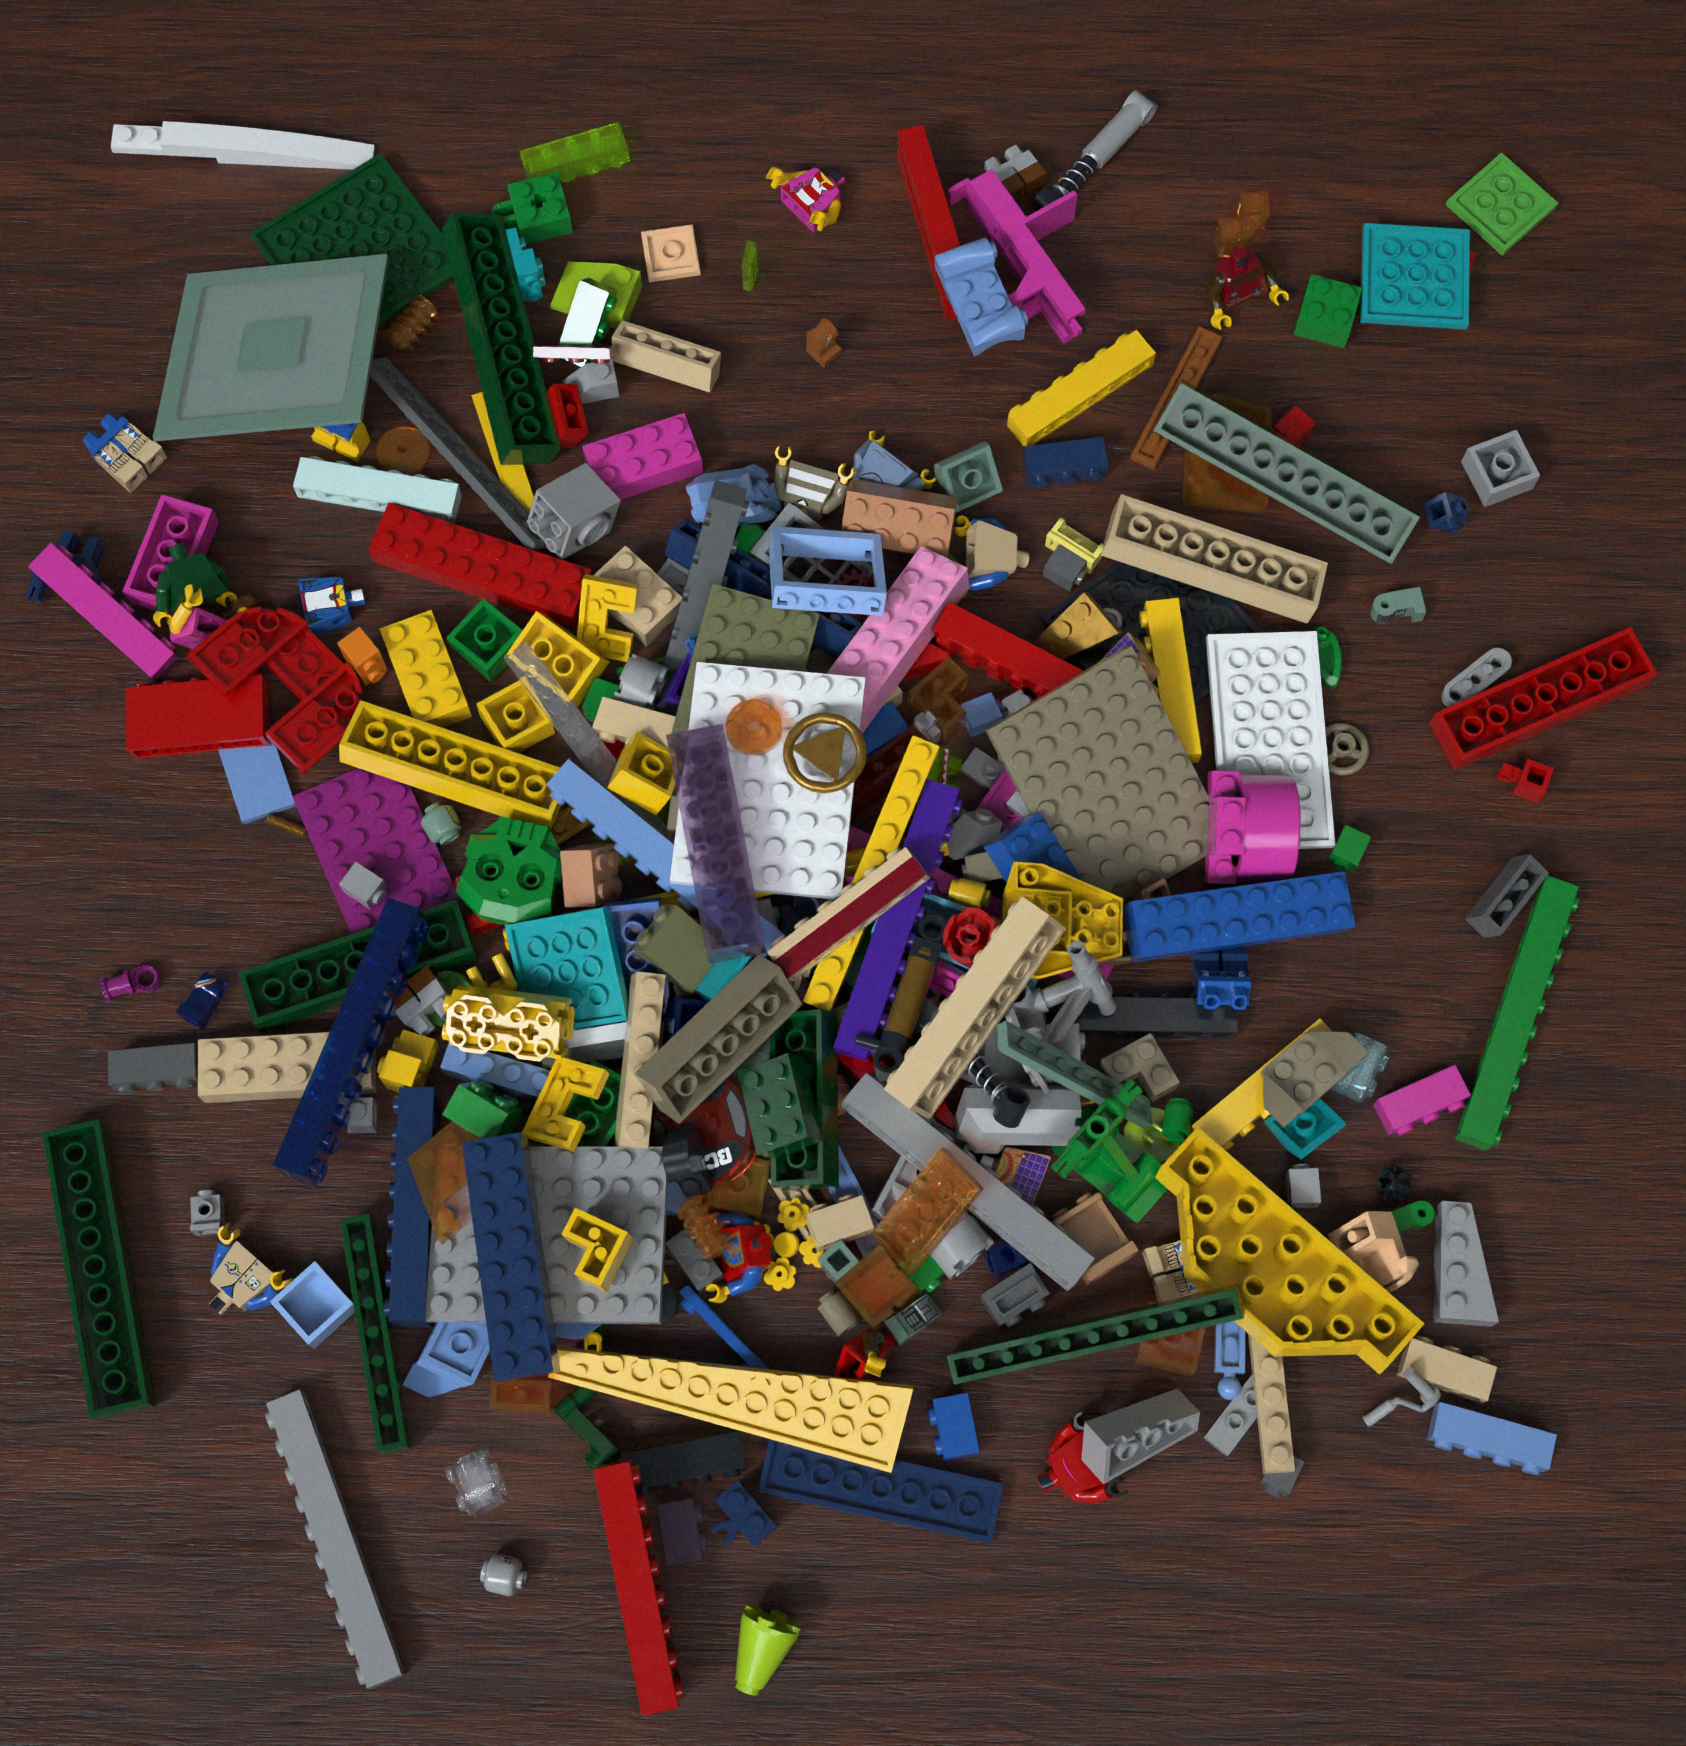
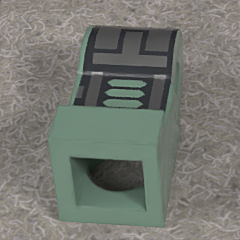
M1420 587L1380 594L1374 599L1370 609L1372 619L1380 624L1388 623L1393 618L1410 616L1412 622L1423 621L1426 614Z
M926 1294L897 1315L886 1320L884 1327L894 1337L897 1345L900 1347L925 1329L942 1312L929 1294Z

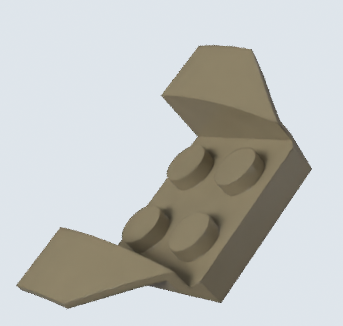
M1309 1032V1034H1303L1261 1071L1264 1108L1284 1128L1296 1116H1300L1337 1084L1369 1052L1349 1032Z

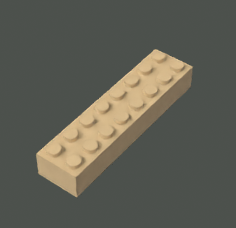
M1122 494L1113 509L1101 556L1304 623L1309 622L1318 608L1328 565L1327 562Z
M1023 896L1019 901L1014 902L1008 910V916L1005 921L993 930L990 937L991 940L987 946L975 955L972 967L958 979L954 992L950 997L942 1001L939 1006V1013L933 1021L928 1022L924 1026L921 1033L922 1036L916 1045L911 1046L907 1050L903 1063L889 1075L884 1090L910 1110L930 1119L1066 928Z

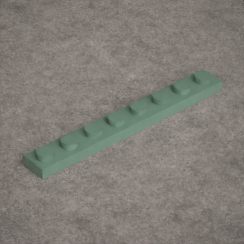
M1008 1021L997 1024L999 1052L1099 1105L1106 1098H1113L1124 1086L1120 1082ZM1139 1094L1126 1109L1125 1119L1145 1128L1152 1125L1150 1099Z

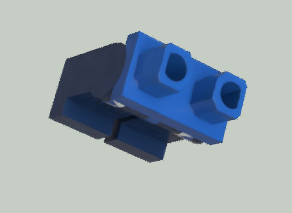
M1247 948L1221 950L1220 967L1218 950L1192 954L1190 972L1195 994L1197 995V1005H1203L1205 1009H1216L1220 1005H1231L1235 1010H1244L1246 1005H1249L1251 978L1248 972Z

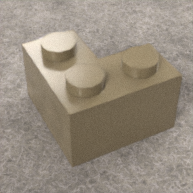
M1151 1033L1101 1059L1098 1066L1101 1073L1125 1085L1128 1079L1132 1081L1138 1079L1151 1103L1175 1091L1180 1083Z

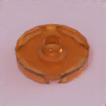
M409 426L396 427L387 431L380 438L377 445V458L381 467L386 472L388 470H397L404 475L414 476L427 467L431 458V448L426 437L418 429ZM407 448L405 453L399 452L400 449Z
M750 699L742 701L732 708L727 715L725 729L727 739L735 750L743 755L759 756L774 749L780 741L782 723L780 715L774 706L763 700ZM755 722L759 726L756 730H750L748 728L749 724Z

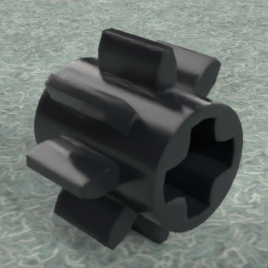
M1394 1165L1393 1169L1384 1167L1383 1171L1376 1177V1185L1378 1187L1376 1192L1382 1194L1384 1200L1392 1203L1395 1198L1404 1201V1197L1412 1190L1410 1182L1412 1176L1404 1173V1168Z

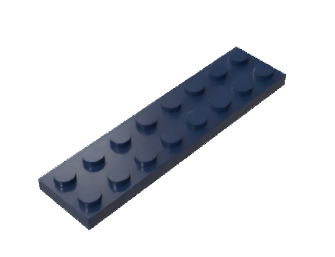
M769 1439L758 1493L992 1544L1003 1483L898 1460L894 1461L893 1469L890 1473Z

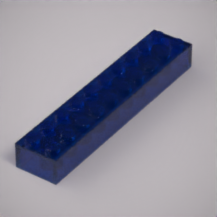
M389 897L387 898L273 1163V1166L284 1177L314 1188L317 1187L318 1182H322L325 1179L328 1171L326 1163L330 1154L334 1155L340 1142V1139L337 1137L341 1128H345L350 1120L351 1112L349 1109L353 1100L357 1101L361 1094L362 1085L360 1083L364 1074H369L373 1066L374 1058L371 1057L375 1048H379L384 1040L385 1032L383 1029L386 1022H390L395 1014L396 1005L394 1003L397 996L402 995L406 988L407 979L405 977L409 968L413 969L417 962L418 953L416 951L420 942L424 943L427 939L429 927H427L428 923L420 908Z

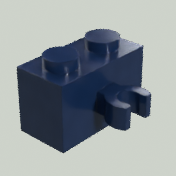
M738 1480L715 1499L717 1505L730 1519L727 1523H718L712 1530L714 1534L718 1533L721 1529L729 1531V1537L723 1542L724 1546H728L734 1541L735 1533L739 1530L755 1549L777 1530V1526Z

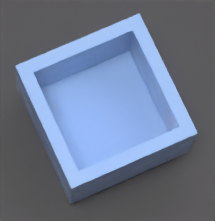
M315 1261L270 1301L313 1349L320 1345L355 1313L354 1304L350 1298Z

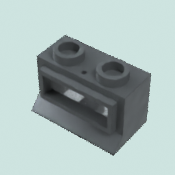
M1030 1263L984 1292L980 1299L999 1329L1004 1325L1009 1329L1023 1320L1021 1314L1031 1309L1034 1313L1047 1304L1045 1299L1048 1298L1050 1293Z

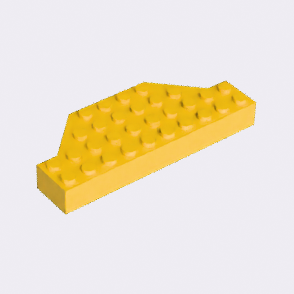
M1199 1127L1191 1133L1157 1172L1155 1178L1177 1197L1184 1277L1201 1292L1238 1284L1246 1314L1244 1319L1236 1320L1235 1322L1274 1357L1357 1354L1380 1375L1425 1324Z

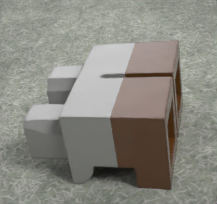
M1016 144L1005 151L1007 162L1001 164L997 157H992L985 161V171L987 172L991 169L994 171L1015 202L1023 199V195L1026 197L1045 186L1046 171L1029 150L1023 152Z
M426 965L407 981L409 985L404 983L385 998V1001L405 1025L411 1027L420 1035L427 1036L435 1028L429 1019L433 1013L437 1012L443 1020L447 1019V1012L444 1011L443 1005L445 996L452 994L446 989L436 970Z

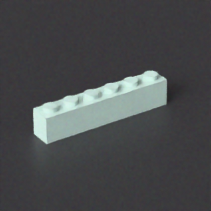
M315 456L309 458L300 457L293 484L299 498L381 512L385 511L389 502L455 524L462 497L459 484L449 479L438 481L429 479L421 474L409 476L397 470L380 471L368 465L357 467L351 466L344 461L333 463Z

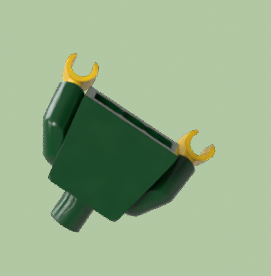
M184 543L168 548L173 562L166 564L163 568L156 588L157 611L153 615V620L158 627L161 626L160 620L163 617H167L166 622L168 625L170 624L172 617L168 611L171 610L172 613H175L179 605L186 601L185 587L189 584H192L193 593H196L201 588L202 603L216 599L218 604L226 607L225 598L227 596L231 602H236V595L229 591L230 584L226 570L211 558H206L203 553L189 557Z

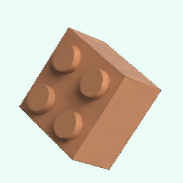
M616 843L583 844L560 851L565 907H596L620 899L622 883L618 875L620 856L613 848Z

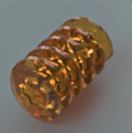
M420 294L417 295V299H413L410 302V307H406L403 310L404 315H399L396 318L397 322L390 324V330L383 332L389 344L399 351L406 349L412 352L414 349L410 342L412 341L416 344L421 342L417 334L424 337L427 335L423 327L434 328L431 318L438 322L441 320L432 303Z
M703 1192L684 1202L678 1211L677 1217L679 1220L684 1221L683 1227L685 1230H691L689 1237L691 1240H697L695 1243L696 1248L703 1250L701 1256L703 1259L708 1260L725 1253L735 1242H726L731 1232H720L725 1223L724 1221L714 1222L719 1213H708L713 1203H702L707 1196V1193Z

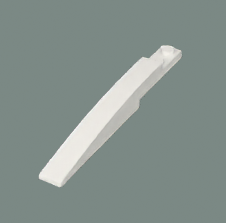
M163 121L162 127L114 124L111 140V150L113 153L216 158L218 163L353 170L373 158L375 154V145L348 140L257 128Z

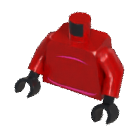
M1087 1409L1078 1412L1073 1420L1058 1430L1048 1447L1049 1456L1046 1458V1462L1050 1471L1036 1477L1044 1494L1059 1486L1064 1497L1070 1496L1075 1502L1096 1504L1113 1496H1124L1128 1494V1490L1120 1492L1117 1488L1118 1482L1125 1480L1123 1477L1112 1479L1103 1484L1081 1460L1085 1424L1082 1414L1087 1412Z

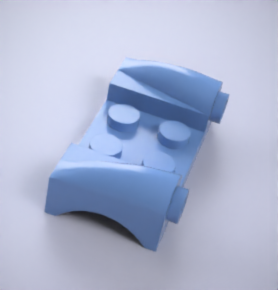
M982 238L936 255L934 267L974 356L981 354L984 350L1000 342L1024 339L1025 325H1028L1025 311L1023 309L1019 310L1016 305L1014 307L1011 305L994 267L995 258L998 256L996 246L993 241L988 242L987 238Z

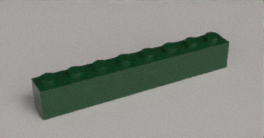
M370 1214L340 1219L377 1453L384 1456L412 1450L392 1324L389 1321V1317H385L384 1313L387 1294L375 1220Z

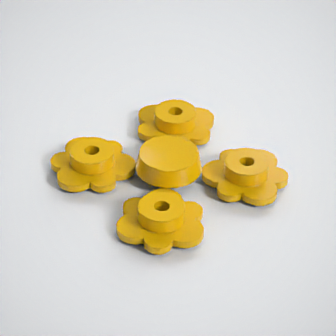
M793 1198L791 1202L785 1200L779 1204L780 1214L777 1219L780 1223H784L787 1231L781 1232L774 1238L770 1234V1226L764 1224L766 1233L772 1238V1246L774 1245L776 1253L782 1256L776 1260V1263L771 1262V1266L767 1268L768 1271L764 1274L765 1283L773 1285V1289L776 1291H781L783 1287L790 1289L795 1285V1278L793 1276L796 1274V1268L790 1266L787 1257L795 1255L799 1249L800 1253L804 1255L803 1261L805 1264H813L815 1267L821 1268L818 1264V1258L828 1250L814 1253L815 1245L811 1235L808 1236L807 1241L802 1242L799 1246V1239L792 1232L797 1230L798 1226H806L805 1219L807 1214L810 1213V1208L805 1204H801L798 1198ZM754 1221V1224H755V1225H759V1224H760L759 1222Z

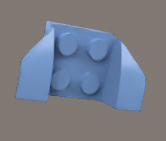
M437 1322L418 1361L413 1362L402 1385L429 1398L474 1384L490 1351L486 1323Z

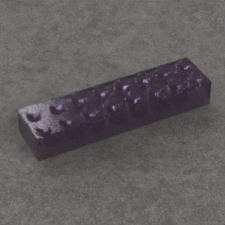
M719 724L666 735L708 961L710 964L767 953L724 726Z

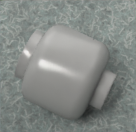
M496 1553L491 1558H487L484 1561L480 1574V1581L484 1582V1587L487 1591L508 1597L513 1596L518 1588L523 1589L527 1579V1571L523 1570L522 1560L501 1553Z

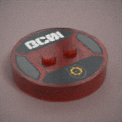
M729 1075L680 1124L660 1111L653 1101L649 1135L650 1147H663L668 1131L694 1125L706 1145L701 1163L713 1181V1186L723 1185L736 1179L750 1166L757 1153L741 1084L733 1076Z

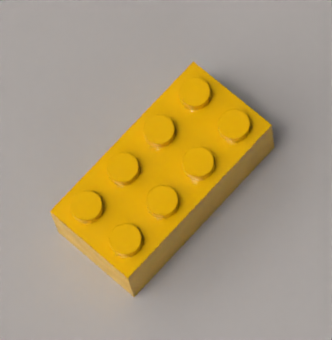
M432 610L380 628L413 718L444 728L472 717Z

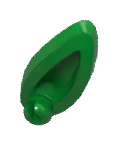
M1320 626L1315 631H1317L1321 681L1328 688L1334 689L1339 684L1342 675V652L1335 635L1326 627Z

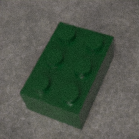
M787 1053L738 1071L757 1155L776 1158L824 1141L804 1057Z

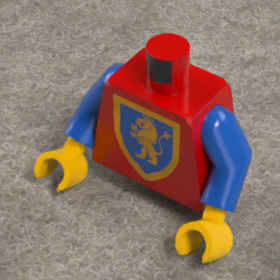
M740 1212L717 1214L716 1217L710 1214L696 1215L694 1219L703 1218L705 1220V1226L695 1229L696 1231L708 1232L714 1226L718 1227L715 1231L724 1283L727 1284L725 1287L715 1284L707 1286L706 1291H717L716 1297L709 1299V1301L723 1303L727 1299L728 1294L734 1296L754 1289L758 1285L763 1271L771 1266L769 1249L773 1242L771 1236L766 1233L765 1226L763 1224L755 1225L753 1219Z

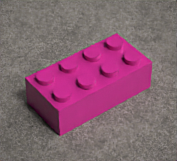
M685 413L582 446L586 463L620 500L703 473L702 458Z
M161 495L123 589V593L130 604L157 611L156 588L158 578L166 564L173 562L168 549L171 546L184 543L189 557L199 553H203L206 556L219 524L213 509ZM171 610L168 611V613H169L171 616L174 615V613H172Z

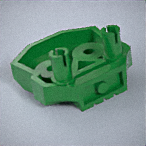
M499 816V820L489 828L470 835L465 852L468 862L455 890L457 896L481 920L496 924L507 925L553 916L556 884L563 883L561 850L550 828ZM511 848L521 850V852L513 856ZM489 868L496 869L493 875H487L486 872ZM531 877L537 879V882L533 885L527 883Z

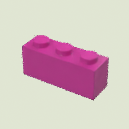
M1453 1065L1379 1098L1373 1106L1388 1135L1397 1132L1399 1136H1402L1414 1130L1413 1125L1423 1121L1424 1125L1439 1119V1113L1447 1109L1450 1113L1462 1109L1466 1106L1464 1102L1471 1095L1456 1065Z

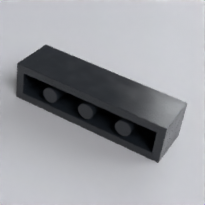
M739 1431L621 1455L622 1461L632 1459L633 1465L639 1464L642 1478L641 1484L637 1485L639 1495L653 1494L652 1488L664 1486L665 1491L682 1488V1482L692 1480L694 1485L712 1482V1476L722 1474L723 1479L741 1476L740 1471L746 1470Z

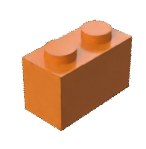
M360 627L337 643L346 663L352 667L365 686L378 682L384 676L387 667L381 653Z

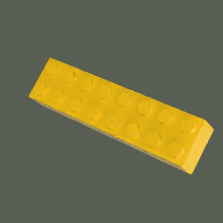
M360 700L339 744L340 762L499 816L547 826L552 830L561 809V805L549 796L552 791L546 785L560 767Z

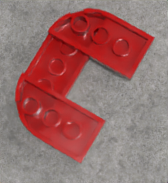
M260 606L241 611L228 619L187 653V658L225 696L230 694L265 664L301 700L298 705L265 732V736L303 774H306L340 744L360 700H362L361 685L352 667L348 663L344 664L308 629V623L305 620L282 608L277 607V610L261 609Z

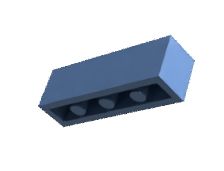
M450 1043L440 1067L446 1076L466 1082L479 1081L481 1079L493 1085V1090L533 1102L537 1101L550 1073V1070L490 1052L485 1054L463 1052L458 1047L450 1045Z
M1439 1402L1434 1405L1427 1440L1435 1442L1434 1446L1439 1449L1452 1451V1447L1462 1449L1465 1456L1481 1459L1482 1455L1493 1458L1492 1463L1510 1467L1512 1463L1522 1466L1521 1471L1525 1473L1539 1475L1540 1472L1550 1470L1557 1434Z

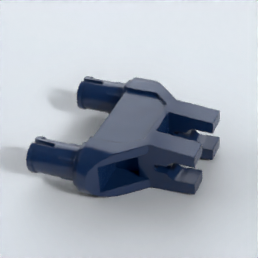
M63 530L56 548L58 549L62 545L73 555L71 561L77 567L82 563L94 574L91 579L97 585L101 582L105 584L98 569L104 546L99 544L100 539L88 536L83 551L79 555L75 554L79 539L75 538L74 532ZM30 569L32 579L24 598L30 602H34L36 599L35 602L41 604L47 584Z

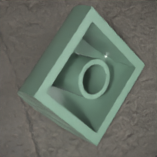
M985 441L934 464L935 476L942 494L958 497L956 513L1003 491L990 445Z

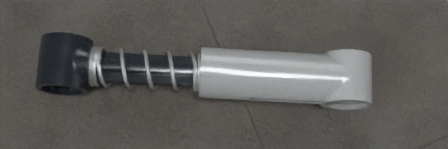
M1138 90L1133 91L1124 102L1122 109L1084 148L1081 160L1074 163V168L1066 172L1065 178L1059 179V184L1050 188L1048 186L1044 187L1035 197L1032 208L1038 211L1075 189L1078 190V185L1082 181L1086 182V177L1090 173H1094V168L1101 169L1140 126H1145L1152 119L1158 105Z
M931 988L928 989L918 1018V1022H921L923 1026L933 1021L939 1013V1006L941 1004L939 1000L940 993ZM979 1050L966 1068L969 1069V1076L976 1078L977 1085L984 1087V1093L991 1096L992 1104L995 1107L993 1111L994 1119L1004 1127L1016 1128L1020 1125L1031 1099L1024 1090L1014 1086H1006V1082L1001 1083L998 1079L999 1074H994L991 1071V1065H986L983 1062L984 1056H979L981 1051Z

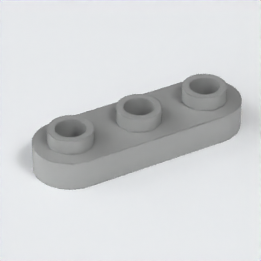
M1493 648L1447 683L1441 695L1443 703L1449 707L1485 691L1508 672L1512 664L1510 654L1501 648ZM1491 662H1498L1500 667H1493ZM1471 678H1477L1480 683H1473ZM1451 694H1457L1459 700L1452 699Z

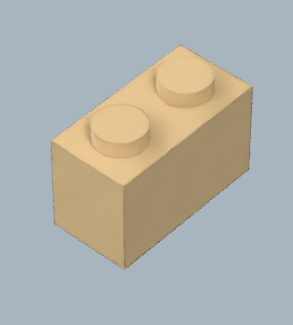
M854 1194L846 1195L839 1198L837 1204L827 1207V1204L824 1203L810 1209L811 1213L807 1214L805 1220L817 1252L831 1248L840 1239L843 1243L872 1234L874 1226L862 1195L854 1197Z

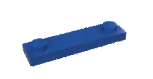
M686 1285L679 1292L683 1299L680 1302L682 1307L690 1315L696 1312L744 1362L741 1365L742 1367L768 1369L690 1286Z

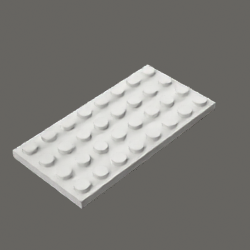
M1317 631L1208 634L1206 645L1216 771L1292 776L1297 784L1300 800L1301 825L1299 849L1333 848L1335 846ZM1239 789L1235 791L1233 797L1241 798Z

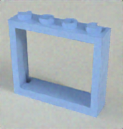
M772 526L769 543L772 608L883 616L887 592L880 534ZM782 556L872 562L874 587L783 581Z

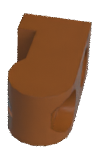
M822 318L816 328H812L807 332L806 352L824 368L842 353V348L836 344L838 331L828 319Z

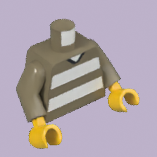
M780 445L776 448L775 455L779 462L776 463L774 484L779 500L784 502V508L788 503H791L811 519L821 520L824 514H830L843 503L849 486L848 480L855 477L857 473L855 467L852 468L851 474L847 476L844 473L847 463L840 465L838 474L793 460L788 464L787 460L792 455V448L788 447V456L786 457L780 455ZM796 520L791 524L793 527L796 528H804V526Z

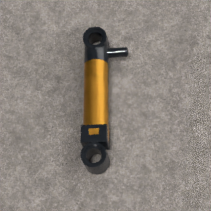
M928 914L919 923L918 937H914L908 961L881 1039H875L860 1033L855 1038L856 1045L876 1051L873 1057V1072L882 1081H887L889 1075L898 1069L904 1061V1056L913 1036L933 974L940 960L942 946L944 945V928L947 922L938 914ZM928 928H936L940 934L930 936L925 931ZM888 1058L893 1060L895 1065L892 1068H884L881 1066L880 1061Z

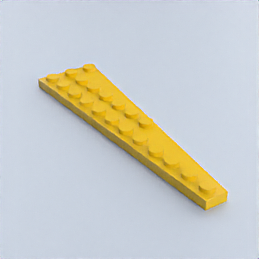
M557 1346L560 1372L548 1375L552 1379L890 1473L893 1469L914 1385L606 1351H585L584 1349Z

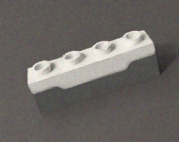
M627 1022L602 1024L598 1027L590 1028L589 1026L574 1029L572 1040L565 1041L564 1046L569 1047V1051L564 1058L588 1065L592 1059L604 1066L621 1064L623 1062ZM543 1058V1069L551 1071L556 1059Z

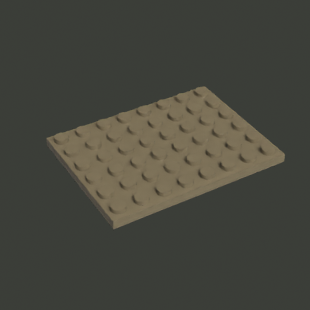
M1128 645L985 729L1029 814L1040 811L1084 882L1123 898V906L1132 901L1131 897L1163 878L1167 880L1207 855L1208 794L1132 646Z

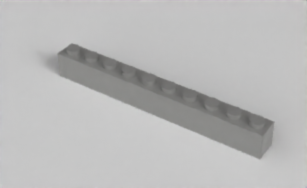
M866 1073L846 1096L841 1107L1065 1290L1071 1289L1095 1259L1090 1255V1250L1082 1243H1075L1070 1239L1063 1227L1056 1223L1052 1224L1044 1218V1213L1038 1207L1028 1205L1021 1199L1022 1196L1016 1189L1011 1186L1006 1187L1001 1183L994 1171L980 1166L972 1153L965 1149L961 1150L953 1144V1139L947 1133L937 1131L932 1127L928 1118L910 1110L885 1091V1084L882 1080Z
M297 1390L266 1403L269 1410L265 1412L267 1423L270 1429L275 1428L278 1439L275 1440V1445L280 1457L285 1456L288 1467L284 1469L290 1485L295 1484L298 1495L294 1496L299 1512H305L308 1523L304 1525L309 1540H315L318 1552L314 1553L320 1570L325 1568L328 1580L325 1581V1587L329 1597H335L338 1609L335 1610V1615L340 1627L345 1626L349 1637L345 1639L349 1654L351 1656L355 1655L359 1664L355 1671L360 1684H366L368 1689H373L406 1675L306 1394L301 1390Z

